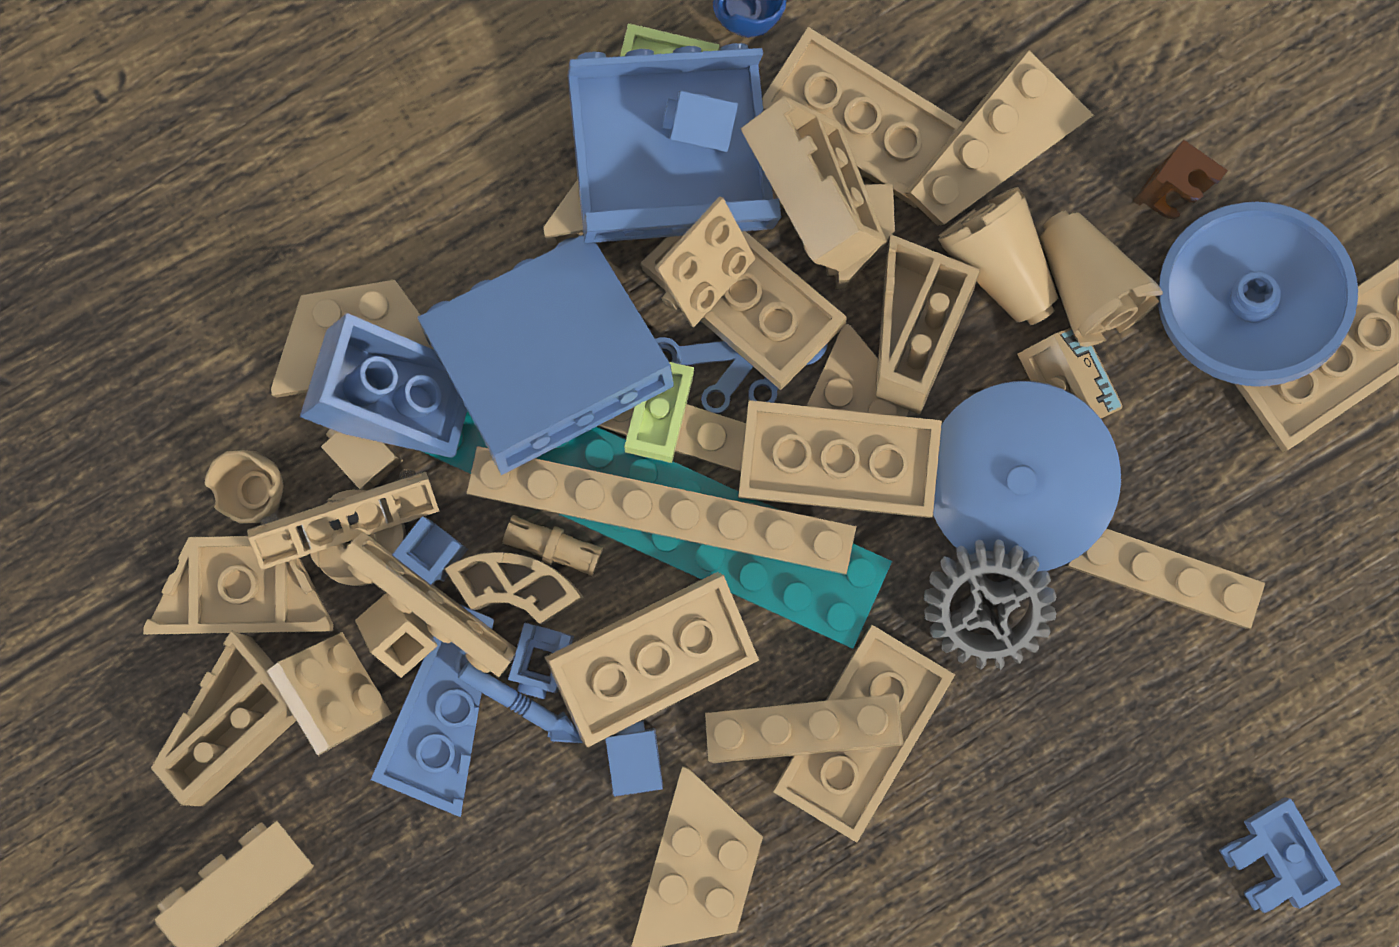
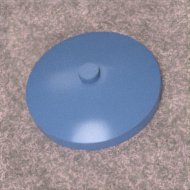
M1269 202L1232 204L1211 211L1197 219L1172 244L1163 263L1158 284L1163 291V295H1158L1160 317L1166 333L1177 350L1203 372L1217 379L1244 386L1284 384L1304 377L1318 369L1328 361L1344 341L1355 317L1358 303V284L1355 269L1350 256L1338 238L1326 226L1310 215L1285 205Z
M1036 381L1000 383L987 387L965 399L942 423L933 516L944 535L956 548L964 546L969 555L976 553L975 542L982 540L985 544V550L993 551L994 543L999 539L1004 542L1005 554H1008L1013 547L1018 545L1023 549L1022 561L1028 557L1035 556L1039 561L1037 571H1048L1063 566L1081 556L1092 547L1108 527L1117 507L1121 487V467L1118 452L1109 430L1101 418L1091 407L1072 393L1062 388Z

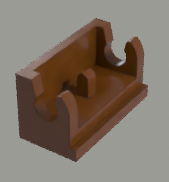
M1183 139L1159 163L1133 201L1139 206L1145 203L1165 218L1177 219L1180 216V212L1167 204V193L1176 192L1182 199L1195 203L1203 197V193L1215 183H1219L1228 170Z

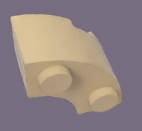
M494 552L479 554L457 561L445 568L471 610H480L494 603H510L526 610L539 624H545L584 598L571 581L559 571L533 558L518 554Z

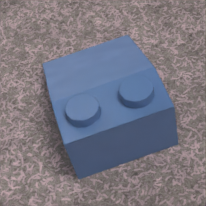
M346 313L326 330L300 417L346 435L453 457L456 454L467 409L433 349Z

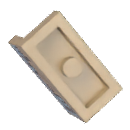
M1072 328L1053 334L1018 353L1031 381L1050 384L1072 393L1091 407L1100 418L1122 409V403L1094 347L1080 346L1074 337Z

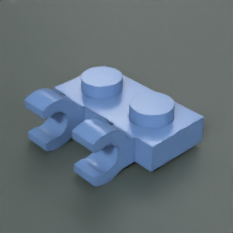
M1283 797L1245 820L1244 823L1251 834L1232 841L1219 850L1228 867L1231 868L1235 865L1237 870L1249 866L1258 858L1264 856L1275 877L1260 882L1244 892L1253 910L1260 908L1262 913L1271 911L1287 899H1289L1293 907L1301 909L1341 885L1291 798Z

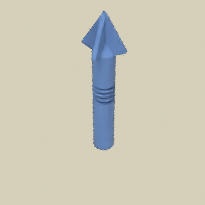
M469 662L462 668L458 679L513 710L518 715L522 714L523 718L547 731L551 741L583 743L578 731L564 712L556 715L488 673L478 670Z

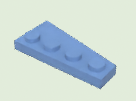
M459 604L489 628H493L494 618ZM433 637L438 646L423 659L371 780L461 817L481 692L458 679L462 668L469 662L465 656L466 652L453 642L444 643Z

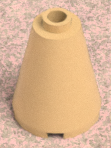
M1015 187L988 200L990 204L978 211L973 209L946 228L939 235L940 238L938 240L942 248L953 259L980 269L976 282L1016 322L1019 323L1027 320L1030 325H1034L1054 312L1052 304L1058 299V295L1025 195L1022 194L1019 187Z
M1063 211L1051 217L1043 225L1045 231L1040 237V242L1074 337L1080 346L1089 347L1106 341L1102 334L1106 330L1116 328L1119 333L1123 332L1147 315L1159 303L1156 296L1163 295L1159 285L1080 213L1069 214L1067 211Z

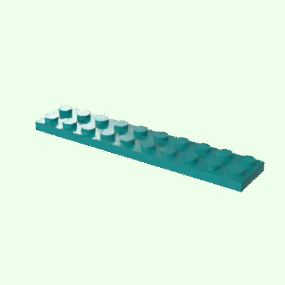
M467 410L455 456L446 457L428 452L423 453L471 474L477 446L488 447ZM594 427L535 458L776 509L759 500L738 498L739 491L673 461L670 463L626 453L625 439L598 427ZM558 514L702 580L719 572L724 575L731 594L852 649L892 563L891 560L853 544L847 574H841Z

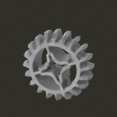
M998 539L994 543L993 551H986L984 542L978 540L975 542L976 553L969 555L964 546H959L956 549L959 560L957 563L951 558L944 557L941 560V567L945 573H931L930 583L935 588L926 589L924 592V600L931 604L924 610L925 619L934 622L930 627V633L933 638H943L941 645L945 653L958 648L957 659L961 664L968 661L971 655H974L976 666L980 670L986 665L987 658H994L996 667L1001 670L1005 664V656L1011 655L1013 660L1020 664L1023 661L1021 651L1023 647L1036 653L1039 645L1035 636L1048 638L1050 628L1045 622L1055 620L1056 618L1055 608L1049 605L1056 600V593L1053 588L1046 587L1051 582L1050 575L1047 571H1037L1039 561L1035 556L1028 557L1022 561V547L1016 545L1008 554H1005L1004 542ZM984 573H1000L1011 578L1002 582H994L988 579ZM968 580L972 594L968 599L960 603L961 608L951 612L949 607L955 591L962 583ZM981 590L986 599H990L994 605L998 604L999 619L993 609L990 610L986 604L982 605ZM1030 597L1029 606L1024 617L1016 626L1011 628L1008 621L1010 612L1020 607L1019 601ZM982 627L991 630L995 635H981L970 630Z

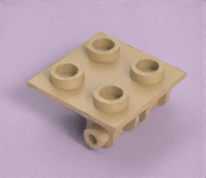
M718 197L655 266L666 285L664 287L666 293L662 296V301L674 311L680 308L693 328L756 259L723 197Z

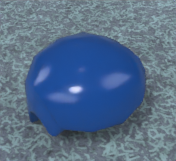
M713 0L715 16L722 26L729 32L745 38L764 35L778 23L786 8V0Z

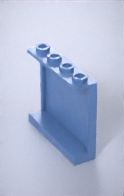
M733 43L721 47L718 51L701 52L700 47L684 46L668 54H654V51L650 49H636L627 52L625 56L606 57V54L602 52H587L579 55L577 59H570L567 77L584 243L684 236L719 196L724 198L741 231L774 229L781 218L779 198L773 199L772 185L740 129L763 112L758 66L763 56L762 48L748 49L747 44ZM679 91H685L738 103L728 152L669 139L671 129L662 128L668 98L677 100Z
M583 235L577 238L565 239L555 249L535 259L523 260L513 270L493 280L481 281L474 285L469 292L451 301L439 302L433 305L426 313L417 317L428 344L432 345L484 439L501 475L674 387L671 364L596 242L584 243Z

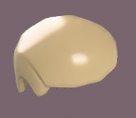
M226 451L212 461L205 476V486L210 488L215 496L216 503L214 508L240 524L262 522L279 507L284 488L281 473L273 461L257 451Z

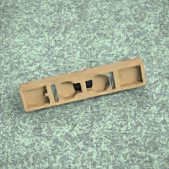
M406 468L400 472L398 481L279 519L275 514L269 515L261 520V526L247 530L248 539L259 566L263 570L354 540L362 532L369 535L421 518L422 516L439 512V508L427 473L417 474L415 470ZM386 498L391 515L386 516L380 499ZM297 526H302L308 542L303 543Z

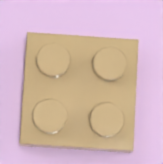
M343 632L292 655L267 670L318 756L392 714Z

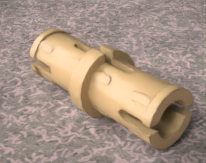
M515 515L511 517V523L507 526L503 544L543 557L542 562L551 565L554 561L575 568L588 575H594L603 547L563 534L564 529L556 526L552 530Z

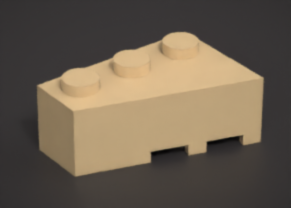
M783 96L740 128L802 239L804 249L812 261L843 272L887 242L840 123Z
M890 234L885 260L876 397L921 414L972 296L980 269Z
M230 631L223 643L226 647L213 670L205 674L200 683L202 688L188 713L182 714L151 767L181 805L204 807L296 721V718L267 672L275 664L250 636Z
M277 821L268 828L262 822L256 825L239 839L238 842L243 847L228 860L223 854L219 855L198 872L199 876L203 879L187 893L182 887H179L157 905L162 913L154 921L174 947H219L313 869L314 866Z

